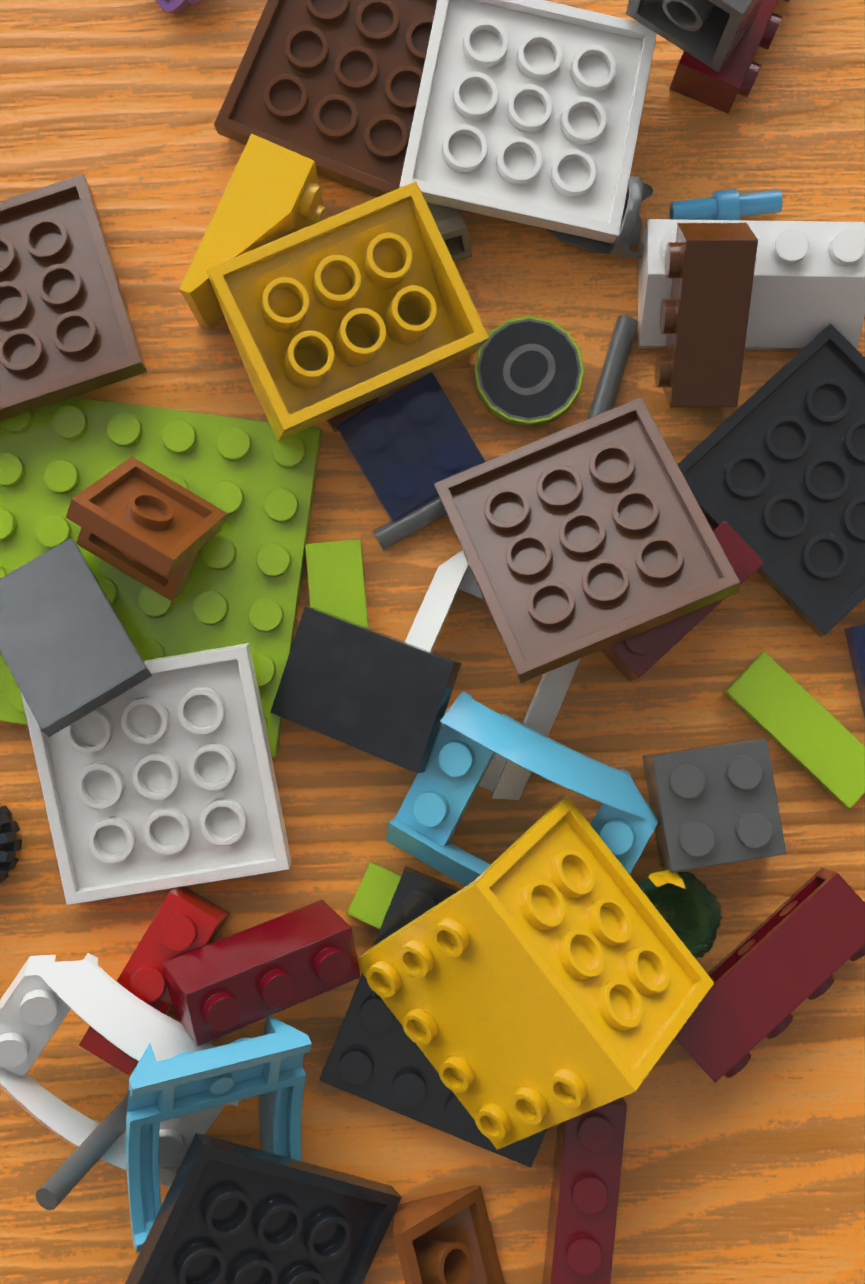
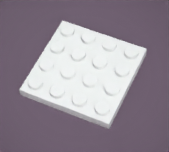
M437 0L399 188L416 181L425 201L428 203L613 244L619 236L657 33L636 21L547 0Z
M250 643L145 660L144 662L152 674L151 677L51 737H48L41 731L21 692L67 905L290 869L292 859Z

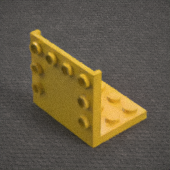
M568 796L549 809L473 882L371 947L357 959L359 970L367 979L370 988L381 997L403 1026L406 1035L417 1044L439 1073L440 1079L445 1086L453 1091L475 1120L480 1132L492 1142L497 1150L636 1092L714 984L713 980Z

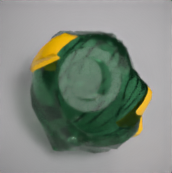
M661 870L650 873L647 878L637 883L695 959L703 958L704 954L711 950L717 936V930L722 926L721 920L724 918L722 906L717 901V896L690 872L676 873L669 870Z

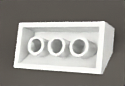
M647 220L638 243V254L642 255V258L638 259V349H666L667 334H661L660 307L663 299H671L672 278H666L665 251L668 242H676L677 223H747L757 237L758 245L745 350L801 351L830 323L857 349L865 317V222Z

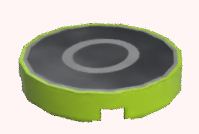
M533 316L509 319L490 331L488 334L489 339L478 349L474 368L477 394L488 411L506 424L515 426L535 425V427L547 425L565 414L580 392L584 373L580 349L569 332L551 320Z

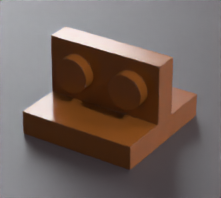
M130 457L72 498L66 518L81 526L76 542L77 545L170 601H173L183 592L200 548L221 531L227 513L134 457Z

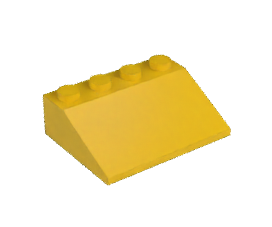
M416 181L207 269L208 277L254 392L278 442L475 354L489 339Z

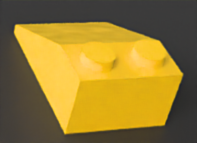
M254 134L250 135L179 288L199 325L210 328L224 316L208 277V268L326 219L327 208L323 207L322 199L323 186L319 185L314 160Z

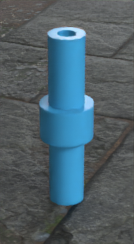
M737 189L714 191L712 197L671 202L670 219L739 220L742 216L778 213L782 210V194L780 190L739 194Z

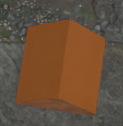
M469 1186L398 1205L394 1215L393 1235L405 1284H505L481 1186Z

